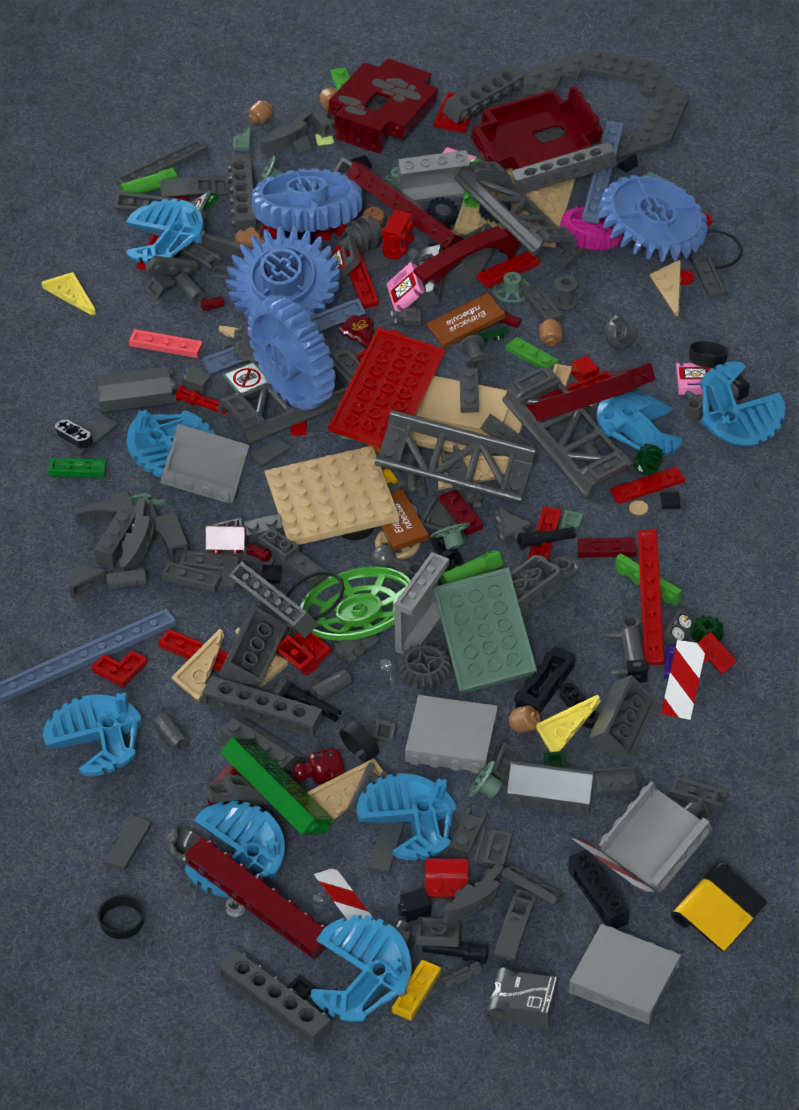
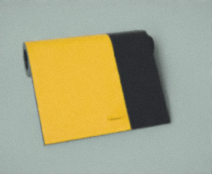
M717 863L675 908L671 916L674 922L684 928L692 925L715 947L724 952L768 902L738 877L728 865Z

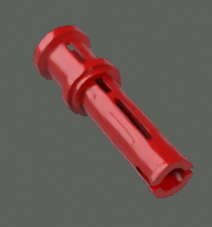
M183 385L179 386L176 392V401L182 400L191 406L199 405L219 413L217 406L220 405V401L200 395L197 390L191 391ZM225 410V411H223V412H221V413H223L224 415H226V414H227V413H226L227 410Z

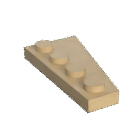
M467 455L463 458L467 469L472 455ZM479 456L472 482L479 483L495 480L496 478L484 456ZM492 456L504 477L510 457ZM441 457L439 458L438 467L443 464ZM438 481V490L452 488V484Z
M373 758L307 793L334 821L346 811L367 765L372 762L374 767L371 772L380 776L383 770Z

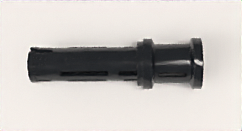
M574 527L545 532L534 530L533 533L527 534L521 532L517 534V542L521 550L529 546L540 547L542 543L575 539L576 532L572 533V531H575Z
M289 683L285 688L284 698L316 706L322 709L323 716L334 722L340 718L336 715H341V710L312 697L309 691H303L295 687L293 683Z
M471 942L464 943V945L459 944V947L423 945L422 952L460 957L466 962L474 960L486 964L489 955V945H484V947L471 945Z

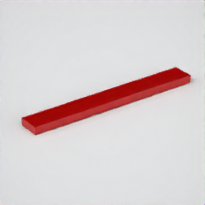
M657 529L639 530L638 549L644 657L647 665H665Z

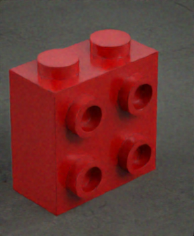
M395 210L393 215L389 216L387 225L383 227L381 233L383 237L382 250H384L385 257L400 260L403 255L407 254L408 245L412 244L414 239L412 234L414 222L412 221L411 213Z

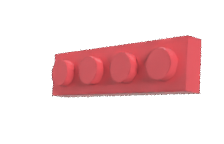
M134 329L129 339V346L192 358H198L203 347L202 341Z

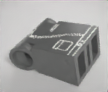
M507 968L497 969L493 983L494 992L489 998L485 1018L488 1021H509L549 1029L558 994L557 977L522 972L516 974Z

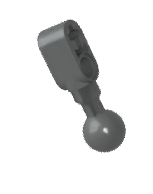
M385 545L377 547L371 557L375 567L393 568L405 574L410 580H412L423 565L420 561L409 562L397 559L394 550ZM441 576L438 579V586L441 585Z

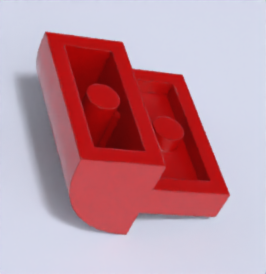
M311 632L306 638H303L298 633L293 637L286 636L279 643L276 652L302 674L309 675L319 668L318 664L332 650Z
M426 858L425 892L428 898H454L459 889L463 890L468 884V859Z

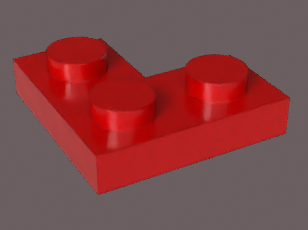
M711 632L698 642V644L707 645L703 665L709 661L722 675L736 664V659Z
M132 650L120 662L103 654L92 665V672L124 688L148 664L146 657Z

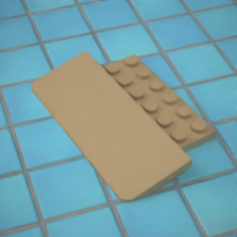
M434 376L416 414L417 417L484 435L488 434L482 431L480 427L489 414H492L519 434H521L523 427L522 423L502 401L507 390L478 385L479 412L460 413V381ZM410 431L416 446L435 449L438 438ZM445 440L443 450L452 453L454 452L453 445L457 444L459 451L466 446Z

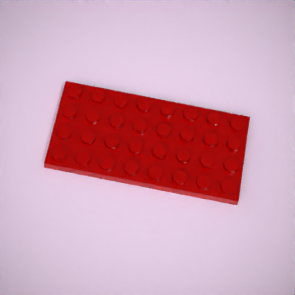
M378 327L328 425V431L381 448L391 410L416 416L442 362L446 349Z

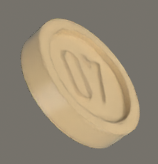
M633 501L629 505V510L632 514L643 515L648 511V505L643 501Z

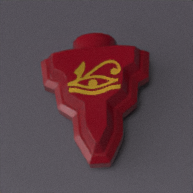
M352 315L342 324L339 332L353 341H358L361 346L368 348L373 338L374 329L372 327L374 323L367 315L361 317Z

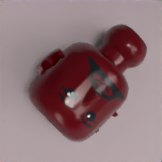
M335 748L321 749V751L310 753L308 763H296L293 766L294 776L298 782H303L311 777L314 783L324 784L345 773L341 753Z

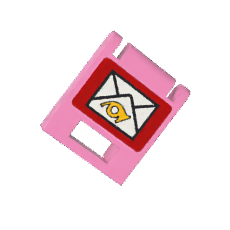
M412 262L386 283L394 310L398 312H403V308L409 307L419 298V293L423 294L425 292L422 280L413 273V269L417 265Z
M676 363L678 395H685L687 390L695 395H703V388L700 385L688 384H700L704 375L712 368L701 367L693 363H683V366H680V363Z

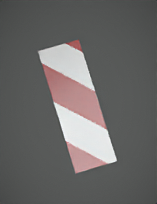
M677 640L662 706V715L691 720L707 645Z
M571 838L642 892H655L585 839Z
M336 867L314 874L347 920H350L354 915H361V919L371 916Z

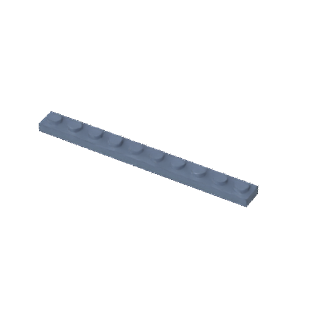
M607 121L601 144L610 142L616 156L624 123ZM613 167L593 173L582 221L599 224L600 218L598 216L602 208H598L603 192L608 189Z
M359 298L310 316V320L312 322L315 321L318 326V332L322 333L342 325L352 315L361 317L365 316L366 312ZM234 346L202 359L208 373L211 375L247 361L233 357Z
M166 608L0 682V704L92 664L103 654L110 656L176 626V620Z

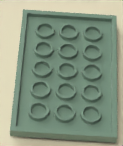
M509 567L433 587L460 694L531 676L537 672Z

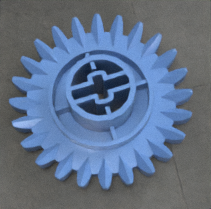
M630 175L629 179L626 177L619 178L618 182H612L608 189L603 192L598 208H602L598 217H607L603 224V229L615 225L610 238L612 239L624 233L620 246L623 248L633 240L635 242L633 254L636 255L642 246L646 247V259L648 260L653 255L655 249L659 250L661 262L665 260L668 250H670L674 262L677 261L681 251L687 259L691 249L695 254L697 253L700 245H703L708 231L707 217L702 213V206L695 203L696 199L688 195L685 189L679 188L673 182L665 181L659 177Z
M280 226L277 230V239L273 240L269 231L265 229V243L261 244L252 235L253 250L251 251L247 246L241 244L240 249L244 259L234 254L232 255L233 263L237 268L227 266L228 274L232 278L226 279L227 287L232 290L228 294L229 298L236 302L234 303L235 309L238 312L245 311L243 314L247 320L251 309L258 302L276 295L290 298L293 303L297 302L302 307V311L306 310L310 316H313L317 312L321 313L327 310L325 303H333L335 299L333 293L339 289V281L337 280L340 278V269H335L338 265L337 257L335 256L330 259L332 255L330 245L321 251L323 244L320 236L311 245L309 230L305 232L301 240H298L296 227L292 228L289 238H285L284 231Z

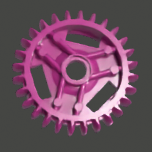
M576 206L574 209L571 208L563 214L560 227H566L577 239L575 247L586 248L588 251L589 249L603 251V249H613L621 243L623 233L612 239L610 238L615 225L603 229V224L607 217L600 218L599 224L582 221L585 208L583 206L580 208Z

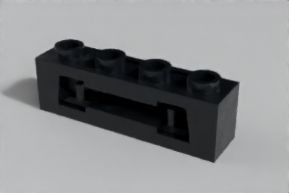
M556 646L550 652H547L541 665H537V672L526 680L521 692L518 691L514 698V702H516L515 708L530 705L540 715L574 669L575 655ZM552 669V673H551L552 675H551L550 678L547 680V682L544 684V686L541 688V694H540V696H539V693H540V692H538V690H539L540 687L543 685V683L546 681V679H547L548 676H549V671Z
M585 850L570 856L568 872L605 926L618 929L629 924V908L589 851Z

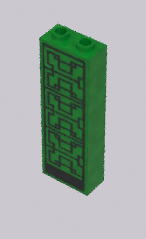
M231 737L220 753L302 835H321L329 830L333 818L253 738Z

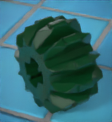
M647 443L641 446L640 451L637 452L635 457V470L646 476H652L656 473L663 462L662 449Z
M702 615L701 619L696 618L691 625V638L696 643L710 632L719 642L724 636L723 623L719 622L718 618L712 619L711 615L709 617Z

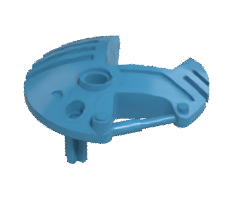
M163 199L161 202L157 200L151 202L148 206L146 204L138 208L127 219V226L160 237L153 245L128 249L127 256L140 263L143 260L144 264H147L153 256L173 258L174 255L192 242L200 243L204 228L200 211L190 202L178 201L177 199H172L171 201Z
M726 362L724 366L722 364L717 365L715 370L713 368L710 369L700 381V387L703 388V416L700 424L706 426L714 436L731 445L750 447L758 445L759 440L764 443L767 441V437L771 439L775 435L774 430L777 433L780 429V421L783 422L785 417V402L779 392L737 405L730 384L746 368V365L742 362ZM708 395H709V399H710V403H711L713 412H710V411H709Z
M629 391L599 403L596 419L599 428L607 437L612 436L638 451L646 443L656 445L662 449L663 456H668L670 451L672 454L675 453L683 443L682 437L661 433L651 422V420L672 411L671 406L653 395L639 391Z
M139 410L137 417L128 429L126 442L133 460H137L136 463L139 466L144 467V470L147 472H153V475L157 477H162L178 424L216 434L213 429L210 432V425L207 422L203 424L202 418L188 411H182L181 414L165 415L150 414L147 410ZM177 419L161 425L157 423L160 420Z
M124 692L122 694L117 693L116 697L94 694L82 696L80 700L75 698L72 700V703L67 705L66 702L63 704L60 711L56 709L52 713V720L48 719L45 724L43 740L46 749L70 747L101 739L102 751L79 768L80 774L84 776L103 775L104 772L116 771L115 768H122L130 761H133L136 756L134 745L138 729L141 728V716L127 702V695ZM130 732L129 748H126L123 736Z
M397 773L395 777L389 774L386 775V779L382 780V777L376 779L374 785L371 782L366 788L365 795L364 791H362L357 803L356 812L359 822H410L412 838L393 849V855L396 858L405 860H418V858L423 860L429 858V856L434 857L441 854L450 846L451 842L448 837L456 804L446 792L448 782L446 779L441 780L438 778L435 783L418 775ZM445 818V829L442 837L437 821Z
M230 801L226 805H224V802L213 804L203 809L197 815L194 823L233 849L236 853L232 855V858L237 864L245 865L251 874L254 871L259 872L255 877L259 876L262 879L267 877L274 879L277 877L284 859L285 843L279 824L266 810L263 813L261 812V807L257 805L253 808L250 807L251 803L248 802L239 804V801ZM251 853H257V854H258L257 856H254V857L249 856ZM186 864L185 873L196 886L200 882L202 883L201 889L208 893V889L211 888L212 895L231 898Z
M354 915L347 921L346 917L341 918L324 928L316 940L362 970L360 975L345 991L312 989L311 998L316 1005L324 1012H326V1008L329 1009V1015L335 1019L337 1014H339L341 1021L364 1022L367 1019V1015L378 1007L385 1005L397 995L402 997L407 993L412 972L410 951L400 933L390 924L385 926V921L378 918L377 921H374L372 916H366L364 919H361V915ZM385 968V972L382 975H376L378 969ZM384 988L389 990L379 1001L366 1009Z

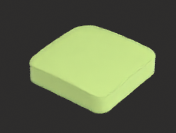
M319 134L315 135L317 145L334 143L332 136L321 138Z

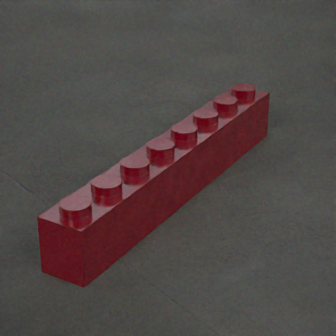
M356 161L353 162L346 174L348 178L355 181V183L393 211L398 210L411 213L414 226L445 249L463 240L464 237L366 165Z
M201 837L185 853L188 866L305 954L315 960L327 948L316 941L323 929L326 928L325 925L316 923L309 913L300 911L293 901L284 899L277 889L269 888L261 877L253 876L245 865L237 864L230 854L221 852L211 840L207 841Z

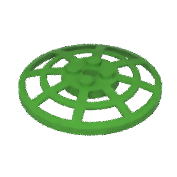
M362 567L337 574L343 579L345 587L343 596H347V598L332 610L336 612L337 618L325 620V615L319 618L320 621H316L318 623L317 626H323L324 629L334 634L321 632L316 629L312 633L323 639L342 641L368 637L395 625L394 603L411 580L402 572L386 567ZM333 576L322 581L305 596L300 607L308 613L310 606L314 604L322 607L319 614L323 613L333 605L340 593L330 598L327 602L317 599V595L324 589L340 582ZM378 577L375 585L351 588L349 580L357 578ZM386 578H390L400 582L405 587L395 593L382 585ZM371 591L370 594H369V593H361V594H356V595L354 594V593H358V592ZM381 592L388 595L389 598L381 601L377 595ZM393 602L392 611L383 612V607ZM378 618H385L378 624L374 626L371 625V623L377 620ZM340 623L343 627L337 630L329 625ZM352 627H364L362 630L349 631Z

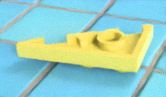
M73 272L42 282V288L90 315L96 314L94 306Z
M598 695L537 723L536 730L549 752L561 751L600 704L601 701Z

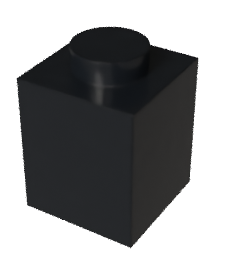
M424 888L400 895V904H397L399 915L401 917L404 916L406 922L418 920L419 916H431V903Z

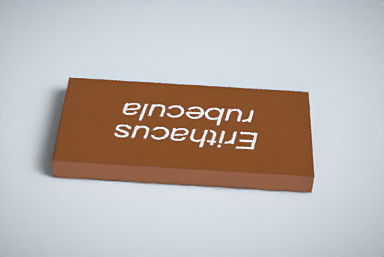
M486 293L426 323L439 344L446 348L506 317L490 294Z
M403 489L392 492L391 496L400 521L380 526L391 548L396 551L429 540L426 529Z

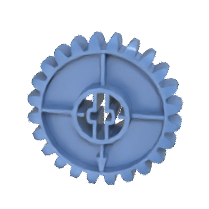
M311 168V170L298 169V171H286L285 174L278 173L274 177L270 176L258 183L252 192V211L255 213L257 220L277 230L281 226L283 231L287 232L296 227L297 233H303L307 230L316 232L319 229L325 231L329 230V227L337 228L341 224H346L358 216L363 202L362 189L355 181H352L343 173L337 171L332 173L331 170L327 169L322 171Z
M276 295L258 302L250 311V316L248 317L249 327H247L248 335L251 337L249 340L250 347L254 349L252 354L259 363L258 368L260 372L265 374L264 379L268 384L272 385V390L280 394L281 398L285 402H289V405L293 408L298 407L300 410H310L324 404L332 396V391L335 389V382L333 380L336 377L335 371L332 369L334 367L333 359L329 357L330 349L324 343L325 338L323 334L318 332L317 324L315 321L312 322L310 320V315L306 310L302 311V307L297 302L293 303L288 297Z

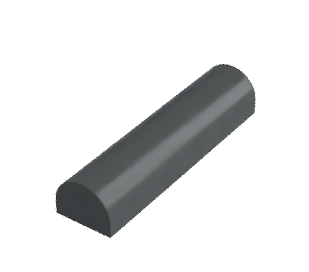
M118 192L114 208L134 212L143 205H150L153 201L158 200L161 202L163 199L171 201L174 198Z

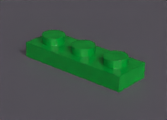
M51 458L48 472L49 476L105 478L107 462L106 459Z

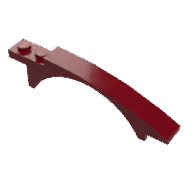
M496 226L448 247L413 269V273L423 282L434 279L433 282L437 284L440 283L453 266L471 253L484 248H498L499 252L504 253L508 259L515 257L520 242L506 229L502 230L499 226Z
M646 363L635 368L615 371L616 374L601 382L542 398L540 401L532 403L536 421L545 420L632 391L636 387L655 381L652 364Z

